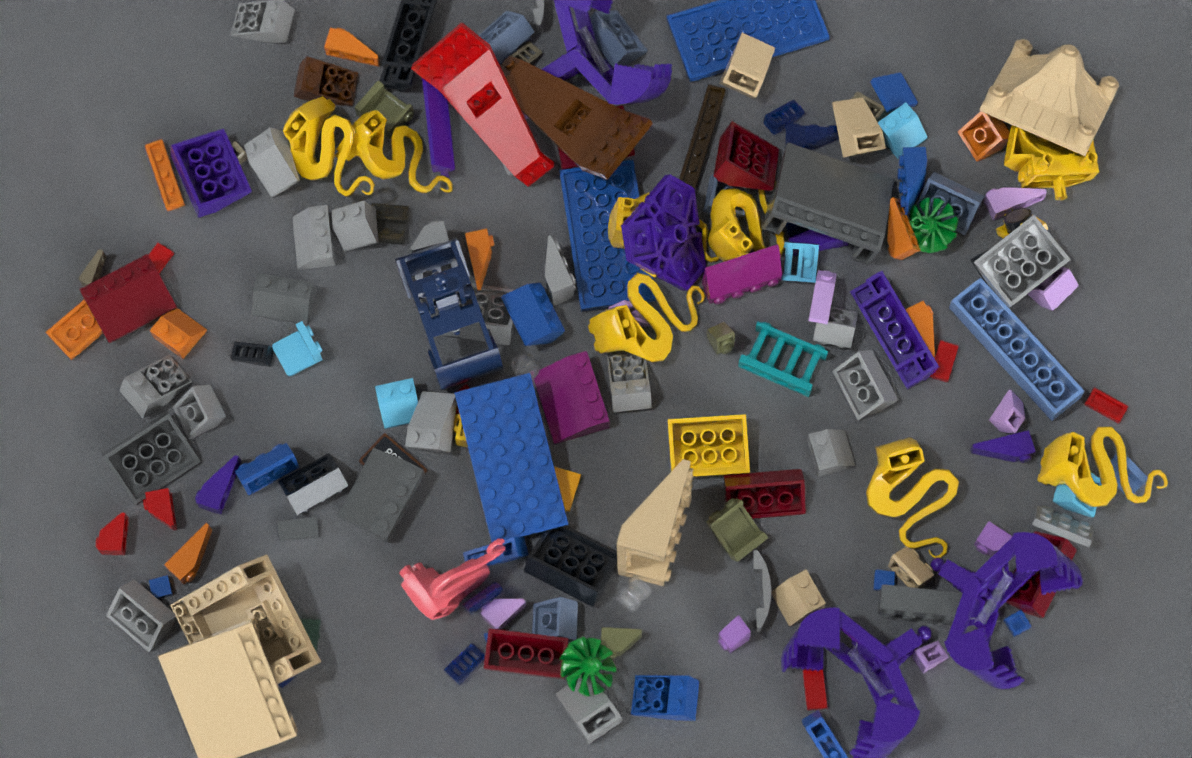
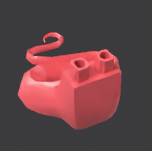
M497 539L487 547V554L478 559H470L441 575L433 567L426 569L421 562L413 567L406 565L399 572L404 579L401 586L414 605L429 619L435 620L448 616L467 595L477 589L488 578L490 568L486 564L506 550V547L502 545L505 540Z

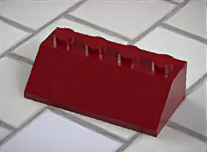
M802 469L724 475L725 502L733 498L742 500L744 508L752 519L806 514L805 483Z
M1034 531L1035 534L1046 538L1071 560L1073 559L1077 549L1066 538ZM1038 571L1006 603L1022 610L1026 614L1043 618L1055 593L1047 592L1045 595L1042 594L1040 571Z
M489 628L483 669L565 680V676L561 677L563 660H560V656L568 647L569 638Z

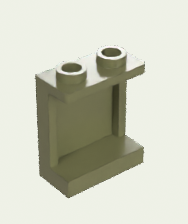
M377 81L355 106L356 115L359 117L370 111H379L387 119L384 135L389 139L392 137L394 128L409 122L414 115L413 105L410 103L406 105L385 90L384 84L380 81Z
M733 498L725 503V507L722 510L713 512L709 516L710 519L706 521V524L731 560L738 562L767 540L768 537L765 532L760 531L744 508L743 501Z

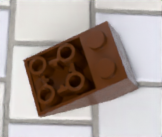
M307 56L299 64L293 97L309 102L323 96L326 100L330 99L335 105L352 107L358 72Z

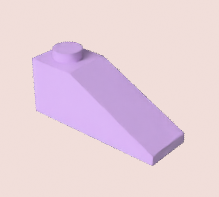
M1002 187L998 190L994 188L986 193L983 202L994 221L1004 217V214L1014 209L1025 208L1044 200L1047 191L1046 189Z
M818 270L809 321L828 324L837 273Z

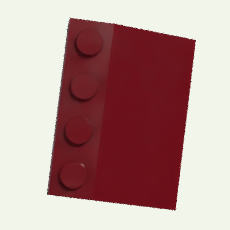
M732 121L720 136L713 177L729 186L772 191L775 183L779 148Z
M148 254L79 289L109 344L177 308Z

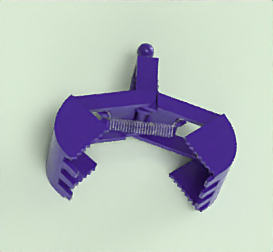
M554 0L568 53L562 54L561 57H558L557 60H554L542 68V70L564 81L581 72L609 102L608 104L644 103L654 100L664 93L671 80L672 64H655L651 67L649 65L637 64L633 68L632 66L628 67L627 65L615 63L613 68L600 56L601 54L599 53L601 52H599L600 50L597 47L589 10H591V7L610 14L609 9L612 8L613 0ZM570 7L574 8L579 29H576Z
M1013 533L1014 536L976 573L962 568L948 559L945 563L939 557L934 558L930 563L931 568L939 572L938 575L963 593L947 640L944 641L948 653L961 667L997 689H1010L1025 682L1023 677H1017L1018 673L1014 667L1012 650L1008 646L991 652V648L988 647L999 613H997L998 608L1038 571H1040L1041 592L1043 595L1047 592L1065 591L1066 588L1070 589L1071 587L1077 589L1083 585L1079 567L1046 538L1035 533ZM1015 556L1017 571L1013 574L1008 570V562ZM971 625H974L978 628L976 630L965 633L967 627Z
M840 608L820 609L809 614L802 621L784 647L781 656L782 672H785L789 667L792 669L795 667L797 669L801 668L802 670L811 669L812 671L823 670V647H825L853 671L861 673L876 704V712L874 713L873 723L859 720L860 726L856 736L855 748H852L850 754L853 755V758H886L913 729L920 714V710H918L899 666L923 643L921 640L926 641L931 637L932 631L928 626H921L916 634L911 628L898 638L883 645L844 614ZM840 630L852 638L851 643L853 645L851 648H848L840 641ZM896 697L898 704L892 703L891 699Z

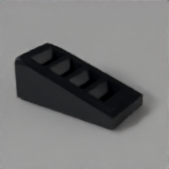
M234 341L230 360L270 367L274 350L271 346L265 344ZM241 347H242V348H243L242 356H239L240 350H241Z

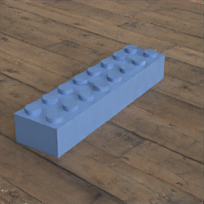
M979 278L952 299L949 309L1051 421L1081 398L1084 393L1082 387L982 278Z

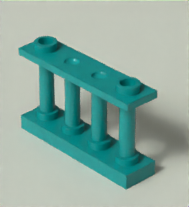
M757 321L755 331L759 332V335L750 354L747 356L741 355L738 367L809 397L813 387L809 380L819 358L826 361L828 351L821 345L810 344L777 330L767 322L761 323ZM766 336L776 339L777 342L768 361L762 363L757 361L756 357ZM785 343L794 347V350L785 370L780 371L775 368L774 364ZM804 351L811 354L812 357L803 377L799 379L793 376L792 371L801 352Z

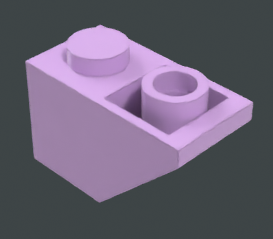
M1008 390L989 421L1000 432L1016 433L1025 419L1023 402L1012 390Z

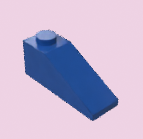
M512 537L506 539L502 544L506 547V550L486 565L490 567L529 556L525 538ZM489 545L463 552L465 562L470 559H478L487 554L486 550Z
M819 710L801 720L824 758H848Z

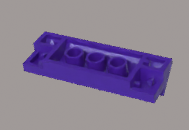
M422 78L432 171L441 172V176L449 178V171L455 170L448 100L439 90Z
M883 271L866 279L865 283L850 291L907 389L923 380L926 381L940 368Z

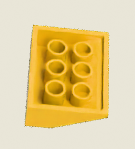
M746 414L668 419L671 471L684 459L691 461L690 468H693V477L750 473Z

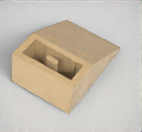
M741 33L719 84L749 98H756L767 73L775 47Z
M863 97L832 102L843 158L886 149L882 129Z

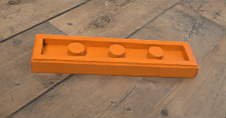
M160 139L146 144L145 148L167 212L185 206L163 140Z

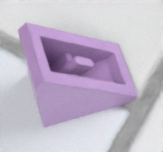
M939 641L915 650L912 658L921 672L925 673L948 659L949 656Z

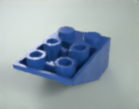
M903 147L902 155H899V167L901 168L897 169V179L901 180L899 182V193H902L903 196L900 197V205L904 207L905 215L909 214L924 188L927 167L926 147Z
M635 675L631 715L678 721H695L700 681L690 676Z

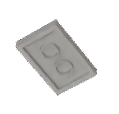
M1038 506L1032 524L1086 547L1090 546L1094 528L1089 523L1073 520L1067 514L1060 515L1055 513L1053 509L1047 506Z

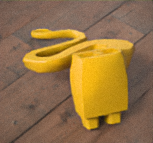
M323 96L306 102L295 109L288 117L283 133L290 142L296 170L301 177L315 181L329 175L334 167L335 160L334 131L335 127H340L344 132L345 140L335 168L334 185L340 194L348 197L355 192L362 181H366L370 184V191H361L366 195L372 194L375 184L368 176L358 177L348 190L344 189L341 184L343 167L354 138V129L350 120L338 115L330 117L336 105L330 99L326 100ZM322 128L320 162H317L315 149Z
M374 110L363 114L352 124L354 138L346 159L348 162L354 157L359 156L373 176L381 179L395 178L401 175L405 168V148L403 137L405 136L410 138L415 148L408 170L409 184L416 191L427 193L439 181H444L447 183L449 190L442 187L440 189L446 193L452 191L453 184L445 176L437 175L427 186H422L416 181V170L423 153V142L416 131L405 125L394 128L391 137L392 156L391 160H388L383 155L384 130L387 119L379 111ZM345 137L336 148L338 152L335 154V157L337 159L342 150Z
M736 188L721 190L713 199L710 214L711 231L708 237L710 248L716 256L725 262L749 254L752 248L754 251L767 248L762 238L761 219L757 203L752 195ZM758 189L760 204L766 214L768 201L765 190ZM736 207H741L745 211L750 239L741 229L736 217ZM783 231L780 234L774 233L780 250V258L785 250Z
M650 192L636 199L618 197L610 213L608 223V239L614 248L625 249L621 225L641 202H645V197ZM699 219L700 225L698 226L702 229L705 259L709 262H716L719 258H711L706 251L709 233L707 224ZM641 269V270H643L644 272H646L647 274L651 275L652 277H657L656 274H653V275H652V274H650L649 272L645 271L644 269Z
M637 273L628 281L627 296L632 306L653 328L656 333V339H652L646 334L631 314L627 305L616 306L589 319L588 329L591 334H594L596 340L594 343L595 351H599L600 354L626 351L650 362L664 361L671 351L673 334L670 326L659 312L642 298L638 289L639 285L643 283L652 291L669 321L682 332L691 331L698 324V315L693 303L692 292L697 290L701 294L702 298L697 304L703 302L705 298L704 292L699 286L693 285L687 290L686 298L691 322L689 325H684L675 316L658 284L649 275Z
M1097 427L1090 440L1091 451L1099 471L1101 486L1095 484L1091 477L1084 447V437L1075 432L1057 437L1044 449V455L1040 462L1042 465L1041 471L1037 478L1038 482L1045 485L1050 484L1056 487L1060 484H1066L1081 502L1090 507L1107 505L1116 495L1118 485L1113 466L1103 444L1104 437L1108 436L1116 447L1120 484L1128 500L1133 503L1147 502L1151 496L1155 475H1159L1164 481V486H1156V488L1163 489L1168 484L1166 474L1161 470H1153L1147 477L1144 494L1137 497L1132 493L1128 481L1125 445L1122 437L1112 427Z
M911 437L876 446L878 465L868 485L866 495L868 506L877 514L893 518L904 515L921 500L935 482L945 481L948 484V491L943 497L909 517L899 529L900 541L908 548L915 549L939 543L943 546V551L940 555L935 556L930 550L928 551L933 558L943 557L947 553L948 544L943 539L934 537L910 542L906 538V531L917 521L949 504L957 495L959 481L949 469H933L923 475L904 497L894 501L890 498V493L924 462L923 451L917 440Z

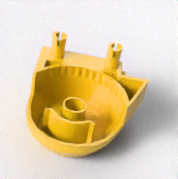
M1011 125L1004 166L1019 172L1018 181L1021 183L1022 188H1054L1055 200H1059V198L1064 200L1067 198L1065 187L1091 180L1099 173L1098 156L1095 152L1094 141H1092L1086 156H1083Z

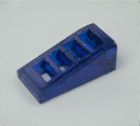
M793 99L766 114L763 124L775 135L805 115V111Z
M471 643L444 669V673L459 686L485 659V655ZM473 651L479 658L477 660L474 659L469 652ZM465 656L473 662L471 665L464 660ZM460 662L467 667L465 671L458 665ZM456 668L462 674L458 676L453 669Z

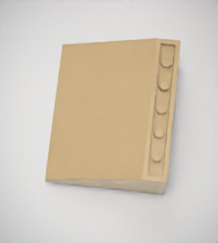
M683 459L622 525L617 541L618 575L664 586L665 581L669 582L672 570H669L670 562L674 563L677 551H674L675 544L680 543L682 535L679 532L680 525L684 526L687 517L684 514L685 507L689 508L692 498L693 468H690L691 461Z
M267 554L233 568L170 605L189 643L254 618L261 636L259 641L277 685L321 662Z
M254 618L158 655L198 758H237L297 736L298 729L291 712H288L270 669L259 641L261 636Z

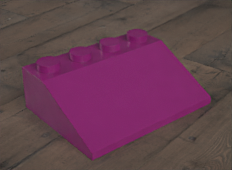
M778 244L706 267L702 286L709 304H720L726 298L732 297L735 299L741 297L745 292L750 291L753 293L761 290L763 286L768 285V287L779 284L782 278V268Z
M587 351L570 355L532 373L554 444L610 428L609 418Z

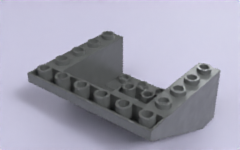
M787 143L761 229L780 234L787 222L854 244L851 260L869 265L881 250L894 179Z

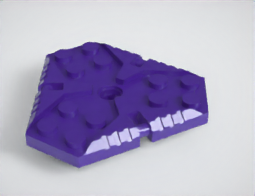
M671 174L665 175L649 195L645 197V202H641L621 225L626 261L652 275L656 274L658 278L667 281V283L682 291L689 290L706 268L701 232L696 231V225H700L695 189Z

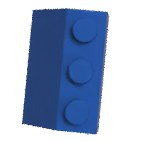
M541 283L526 284L501 297L525 346L553 343L565 332Z
M285 443L276 445L267 454L262 453L250 463L240 465L235 472L249 496L300 468L288 444Z

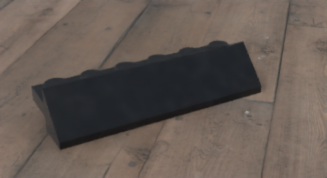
M401 0L381 63L384 68L380 82L384 84V88L398 89L401 93L411 86L415 75L411 67L420 58L437 0Z

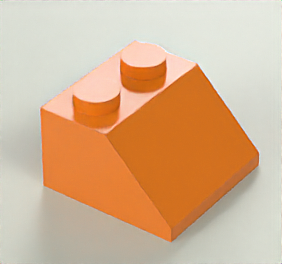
M980 111L958 131V134L976 162H979L1002 150L1007 145L1010 131L1002 120Z
M177 308L161 316L149 331L154 339L184 359L206 333L207 329Z

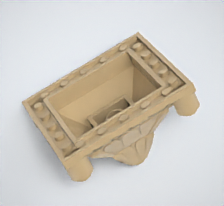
M1025 39L1017 40L996 81L989 88L979 111L1086 156L1119 87L1118 81L1112 76H1105L1101 79L1099 85H1096L1095 80L1084 69L1080 52L1073 45H1062L1049 54L1032 55L1030 57L1033 49L1030 42Z

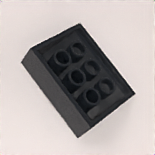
M563 526L544 532L529 554L523 572L594 607L618 565L617 551L568 526Z

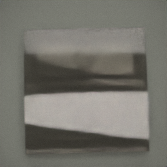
M371 203L376 208L378 242L404 244L409 206Z

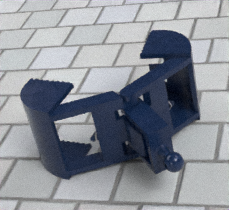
M456 238L395 259L408 298L413 296L431 347V350L427 352L440 390L442 391L503 370L498 347L490 329L486 327L469 280L470 275L458 239ZM451 265V269L441 270V266ZM433 270L432 275L427 277L423 276L424 272ZM415 276L416 281H413L411 277ZM425 298L426 302L421 303L420 299ZM460 300L461 305L466 304V301L471 300L472 304L460 307L458 301ZM437 308L439 315L431 317L430 314H436L435 309ZM479 322L488 349L442 365L433 337L451 331L455 335H459L462 327Z

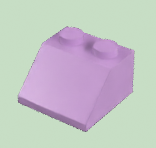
M1061 267L1030 291L1028 295L1041 307L1053 311L1079 285L1070 269Z

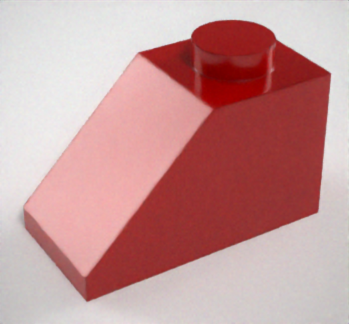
M169 488L145 492L146 499H143L145 511L148 510L152 517L173 531L177 530L173 497Z
M121 512L100 530L99 537L96 538V549L102 555L125 556L129 517L126 513Z

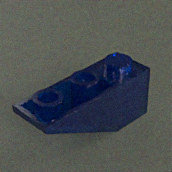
M797 123L786 125L785 147L787 143H791L808 150H813L839 139L837 126L835 125L821 127L816 124L803 126Z

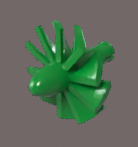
M925 198L919 203L925 216L922 217L914 204L910 211L912 221L909 220L920 250L926 253L946 250L948 248L947 245L957 237L955 230L959 221L958 216L944 221L941 220L942 218L954 215L953 207L949 203L936 216L937 211L944 203L943 200L938 198L933 199V211L929 214L930 198Z
M585 637L576 639L568 644V647L560 656V660H563L561 677L568 676L566 681L571 691H575L579 678H582L578 692L586 697H590L587 678L592 683L594 695H598L605 690L595 680V676L608 688L612 685L613 675L599 672V670L616 672V666L611 657H609L613 653L606 646L600 644L601 640Z

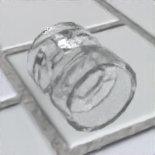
M633 575L626 583L627 588L622 587L615 597L626 609L635 613L641 606V600L646 601L653 591L642 579Z

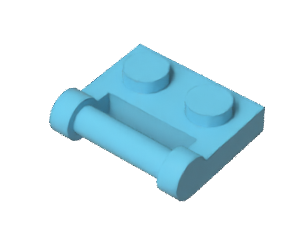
M784 242L786 250L784 272L781 280L816 283L819 244ZM793 249H799L796 275L791 274Z

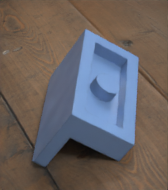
M1116 453L1111 460V464L1117 480V487L1124 494L1120 484ZM1126 455L1128 481L1132 493H1135L1146 483L1147 476Z

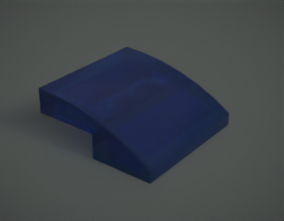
M494 581L464 602L462 607L472 615L503 592V588Z

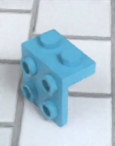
M303 321L295 324L297 332L272 345L287 376H293L322 360L320 355L322 348L318 341H313L311 336L314 334L309 325L305 327Z

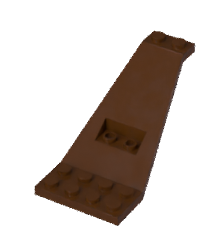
M509 56L500 66L521 111L582 171L608 180L653 125L649 118L625 111L613 104H608L609 102L521 59Z

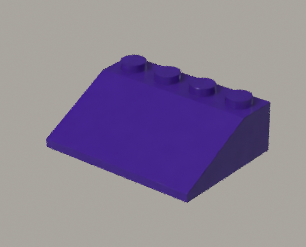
M224 129L171 145L172 160L198 218L215 213L252 193Z

